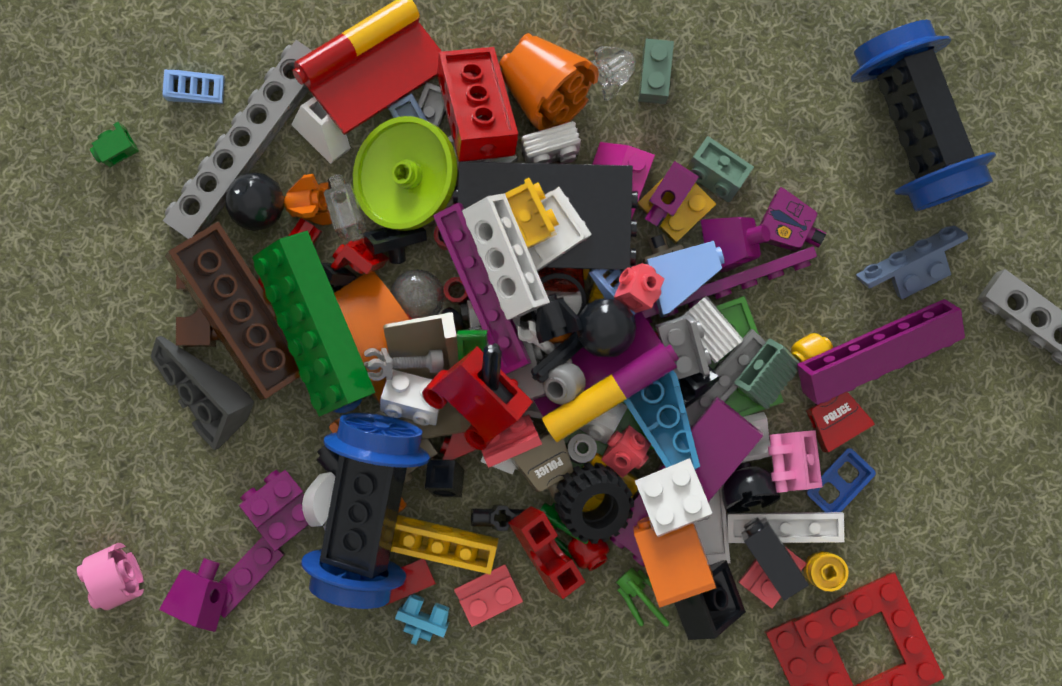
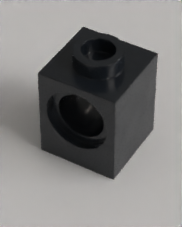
M429 460L426 469L425 489L434 497H462L464 469L455 460Z

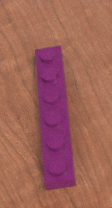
M456 203L433 215L480 325L483 330H487L488 343L490 345L496 343L500 346L502 351L500 369L508 375L531 364V360L522 340L518 338V331L513 319L507 320L500 307L499 299L493 285L489 281L487 270L482 258L478 254L475 241L466 225L462 212L464 207L462 203Z

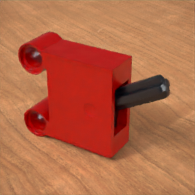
M496 343L493 345L487 344L483 351L477 346L448 371L441 370L422 391L424 400L431 407L441 409L449 402L471 424L465 431L464 437L468 444L477 450H484L495 436L516 423L533 403L518 387V381L510 379L500 369L502 351Z

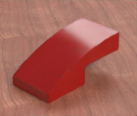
M419 559L401 567L406 573V581L402 586L392 589L388 604L436 584L425 559Z

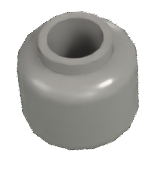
M569 362L551 369L548 374L549 378L543 382L545 395L549 400L560 405L574 400L576 396L584 391L586 386V379L582 370Z

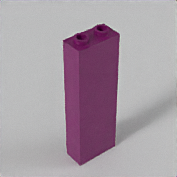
M717 396L691 427L700 467L695 471L708 502L763 437L759 429ZM663 462L655 472L666 468ZM638 492L633 498L634 507L630 508L633 512L632 518H627L626 520L628 523L625 529L621 528L618 536L611 535L610 540L619 548L623 549L626 547L633 553V559L645 567L634 536L633 526L638 525L637 522L639 520L649 517Z

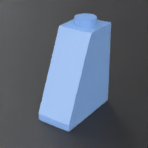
M714 241L647 259L645 264L652 266L656 273L664 278L661 286V295L656 301L661 318L670 314L722 269L721 264L724 263V256L721 248H716Z

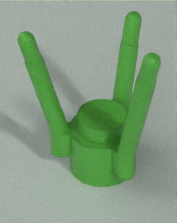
M633 567L630 568L616 581L620 587L617 591L626 601L638 625L643 626L644 622L629 594L632 597L638 595L663 625L668 627L669 621L642 591L646 587L642 582L652 588L650 579L641 569L637 572Z

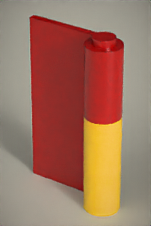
M395 0L294 62L295 69H293V75L301 85H306L344 135L437 76L439 52L442 51L419 23L420 14L413 0Z

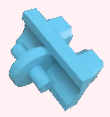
M412 594L409 595L404 605L400 606L395 619L406 623L403 632L413 635L411 644L417 645L419 638L430 642L433 634L444 638L450 623L447 622L449 607L435 603L432 613L429 615L420 611L425 599L419 595Z

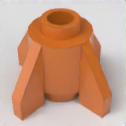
M314 174L303 175L288 190L284 198L286 211L292 217H300L319 225L333 223L329 209L326 210L328 207L327 194L331 191L328 182L318 184Z

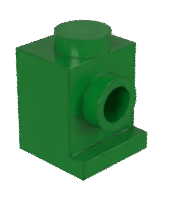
M119 122L113 124L116 128L115 130L102 132L98 135V139L91 143L93 147L90 148V151L98 163H104L108 167H112L139 152L126 127Z

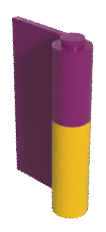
M642 311L634 315L637 327L635 339L624 353L617 357H596L582 348L571 358L572 363L582 370L586 379L584 391L576 396L574 400L563 405L555 404L547 396L534 400L543 416L542 421L556 442L564 439L677 368L675 362L679 360V357L670 344L666 347L663 345Z

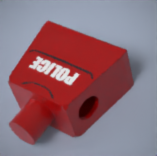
M848 392L833 397L828 402L815 404L806 410L813 430H816V437L823 452L834 450L875 425L873 420Z

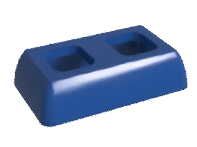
M848 448L821 476L822 486L830 482L839 491L840 494L834 502L829 504L819 495L818 492L821 488L809 489L807 495L825 512H841L876 475V472L852 448ZM845 462H850L859 472L858 476L851 483H847L838 474V469Z

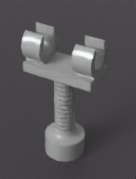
M369 348L364 352L365 357L377 356V359L364 362L366 368L370 370L382 368L378 373H368L370 379L374 381L382 380L384 377H386V380H392V369L426 367L430 373H439L444 367L441 349L429 350L428 355L425 357H396V359L395 357L392 359L389 356L387 348H381V351Z

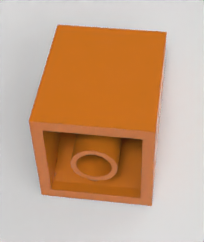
M649 517L639 520L637 522L638 525L633 526L634 536L659 608L716 588L710 564L694 523L660 537H657Z

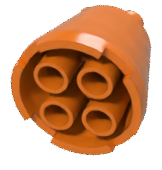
M530 33L525 34L513 51L505 54L499 62L505 85L531 124L539 131L570 122L589 101L586 95L591 84L597 83L599 77L598 68L587 58L538 36H532Z

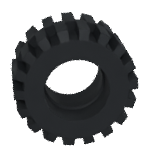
M589 462L584 463V468L574 467V472L572 474L567 472L563 476L565 481L563 483L559 482L557 485L559 492L554 494V500L557 502L554 504L555 510L570 533L575 538L578 537L580 541L586 543L589 539L592 544H598L599 539H602L603 542L609 541L611 535L616 537L620 534L619 530L621 528L625 529L627 527V518H632L633 512L630 509L634 507V500L631 498L633 496L632 492L619 475L609 466L604 467L602 463L597 462L593 466ZM597 494H605L602 503L596 509L582 512L585 503L591 497Z

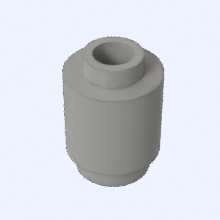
M587 434L575 435L566 445L570 460L577 464H584L592 460L597 452L595 440ZM579 443L587 445L588 450L586 453L581 454L578 452L577 446Z

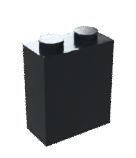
M757 517L744 525L745 531L741 533L744 542L784 601L809 586L804 574L766 518L760 520Z

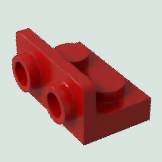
M364 238L356 241L351 240L346 245L341 244L332 256L335 260L331 267L337 270L350 265L361 274H369L382 268L389 258L383 253L374 255L364 243Z

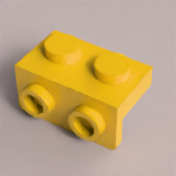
M530 178L524 180V184L506 192L505 195L526 246L529 249L557 235L554 227L559 225L552 209L546 211L541 202L546 197L539 182L533 185Z

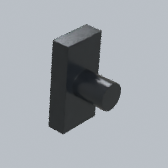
M384 227L363 233L364 243L373 254L376 255L388 251L389 262L392 264H401L406 261L405 246L427 241V233L423 227L407 231Z

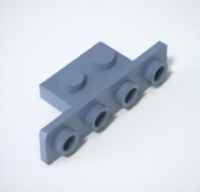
M956 226L945 227L939 233L927 239H921L915 242L913 246L903 251L895 252L889 258L877 264L867 266L863 271L856 274L857 279L867 288H872L891 278L897 296L900 299H904L950 276L951 272L944 251L968 240V235Z

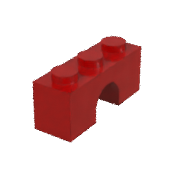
M530 506L508 522L550 592L564 599L585 583L574 561L567 557L556 544L554 539L558 535L544 512Z

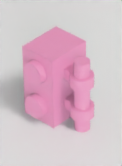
M816 430L769 435L771 446L768 447L769 455H772L774 470L771 473L772 481H775L776 493L821 488L822 479Z

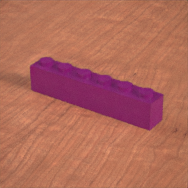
M943 299L797 364L803 394L817 405L830 401L831 398L844 392L852 391L864 383L879 379L884 374L901 369L915 360L925 358L935 351L952 346L955 342L965 338L961 309Z

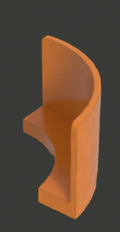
M374 271L369 274H363L334 293L363 363L377 359V356L374 355L365 357L364 352L369 348H375L381 351V348H387L388 351L383 329L385 324L410 320L395 297ZM381 367L376 370L366 368L367 373H378L382 369ZM386 377L379 381L370 379L376 392L372 395L379 404L386 383Z

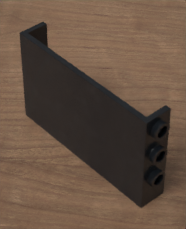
M459 162L458 187H455L453 192V204L462 203L464 209L487 196L504 194L524 184V180L530 178L533 185L539 182L544 195L560 187L564 195L569 198V202L580 218L585 221V225L592 235L544 268L625 270L630 266H636V248H630L631 237L637 236V220H631L632 208L637 209L638 191H632V165Z

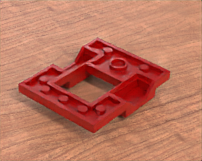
M894 572L846 593L829 605L810 614L793 618L765 631L789 686H854L831 637L859 625V621L879 612L904 663L855 686H929L944 679V676Z

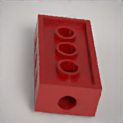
M486 47L439 52L437 77L458 161L515 156L518 130L495 48Z

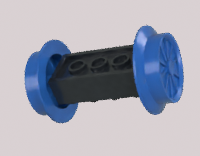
M920 20L902 25L859 46L854 51L859 69L851 76V80L854 83L870 81L876 78L879 82V90L886 100L889 116L894 121L899 134V142L904 147L909 160V168L916 180L896 189L894 193L895 195L909 196L915 212L953 200L992 183L993 180L987 165L996 156L995 152H990L974 157L975 154L935 54L949 45L951 38L949 36H936L930 20Z
M348 413L340 417L338 431L324 437V445L329 450L339 454L322 549L305 554L301 561L302 568L311 575L309 590L319 599L348 608H379L389 603L392 589L398 588L405 583V571L397 564L389 561L406 470L408 467L423 466L430 459L429 454L420 447L423 432L416 425L384 415Z

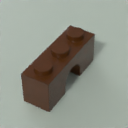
M176 274V289L188 292ZM199 307L191 316L176 317V346L216 347V340L220 339Z

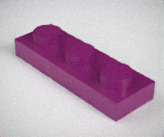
M263 537L255 543L220 581L227 586V593L221 611L223 618H226L285 555L280 549L274 552Z

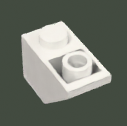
M315 97L300 106L291 125L330 164L350 150L351 147L347 135L341 132Z

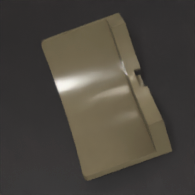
M452 312L389 323L383 326L389 356L392 359L393 357L395 359L396 357H425L428 355L429 350L441 349L444 361L443 370L448 371L458 362L457 335ZM426 367L393 369L428 379H433L438 374L430 373ZM449 402L439 409L436 425H419L411 419L401 417V420L412 423L422 430L421 440L462 433L471 425Z

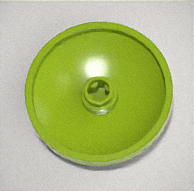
M401 116L380 124L364 140L354 163L353 187L361 209L375 223L394 230H414L427 225L434 220L433 215L446 208L453 195L458 173L455 150L446 134L439 127L424 119L413 116Z

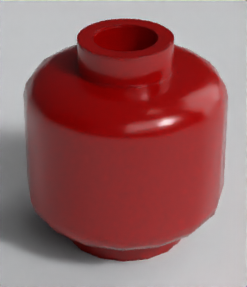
M572 537L567 547L576 565L581 569L593 571L608 561L607 555L610 548L607 542H603L602 539H599L598 544H592L589 539L588 543L584 544Z

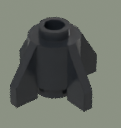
M556 293L548 295L550 303L536 309V336L539 343L583 329L580 318L565 303L563 297L557 298Z

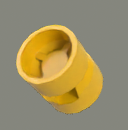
M818 551L812 553L805 561L807 564L804 566L803 572L805 578L813 586L824 591L833 592L845 585L849 570L841 557L826 551Z

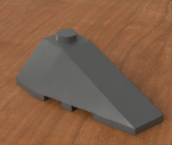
M162 336L156 337L150 357L166 383L170 386L175 384L181 398L178 402L181 407L186 408L188 406L195 416L196 420L192 422L195 430L214 451L219 449L248 420L254 401L235 381L176 346Z

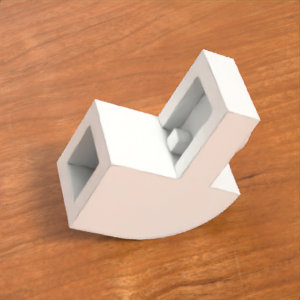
M332 472L319 474L304 494L302 502L303 515L311 527L325 524L323 528L324 530L326 529L335 475Z

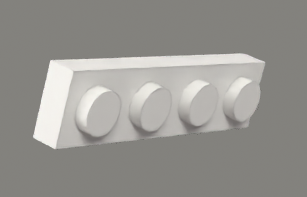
M843 512L727 513L728 543H745L741 534L745 531L744 525L757 517L760 520L763 518L768 520L782 543L845 542Z

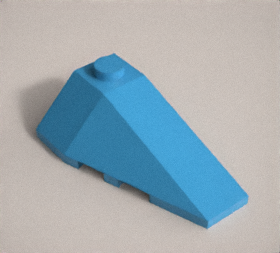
M674 370L624 400L666 468L689 458L695 470L700 467L680 384Z

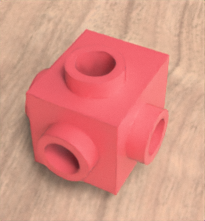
M641 263L628 267L619 277L620 284L614 298L627 305L635 313L651 309L661 295V286L664 278L657 274L652 266Z
M629 425L621 433L617 430L607 442L608 447L601 460L623 478L632 469H640L649 458L646 453L651 443Z

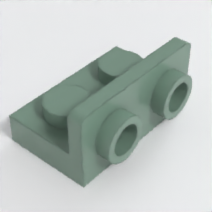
M709 136L706 137L686 169L699 176L696 182L727 202H731L754 168V166Z

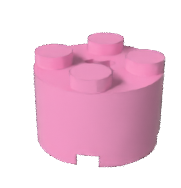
M116 543L84 558L82 565L77 567V575L85 583L89 592L88 601L94 609L111 610L143 594L144 589L139 590V583L144 582L140 567L132 552L126 554L122 550V548L126 547L122 543Z

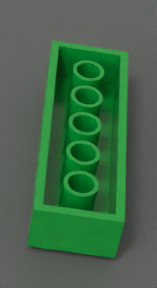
M308 230L280 238L254 255L252 259L255 271L261 278L266 297L272 304L277 316V323L285 335L289 352L296 361L300 378L306 385L311 404L317 411L318 416L320 417L376 393Z

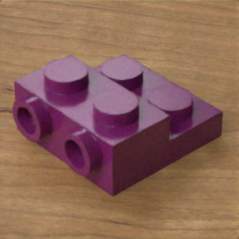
M277 469L264 479L266 485L258 491L253 487L240 497L243 502L239 505V508L274 552L309 525L302 510L303 491L286 470L279 473Z

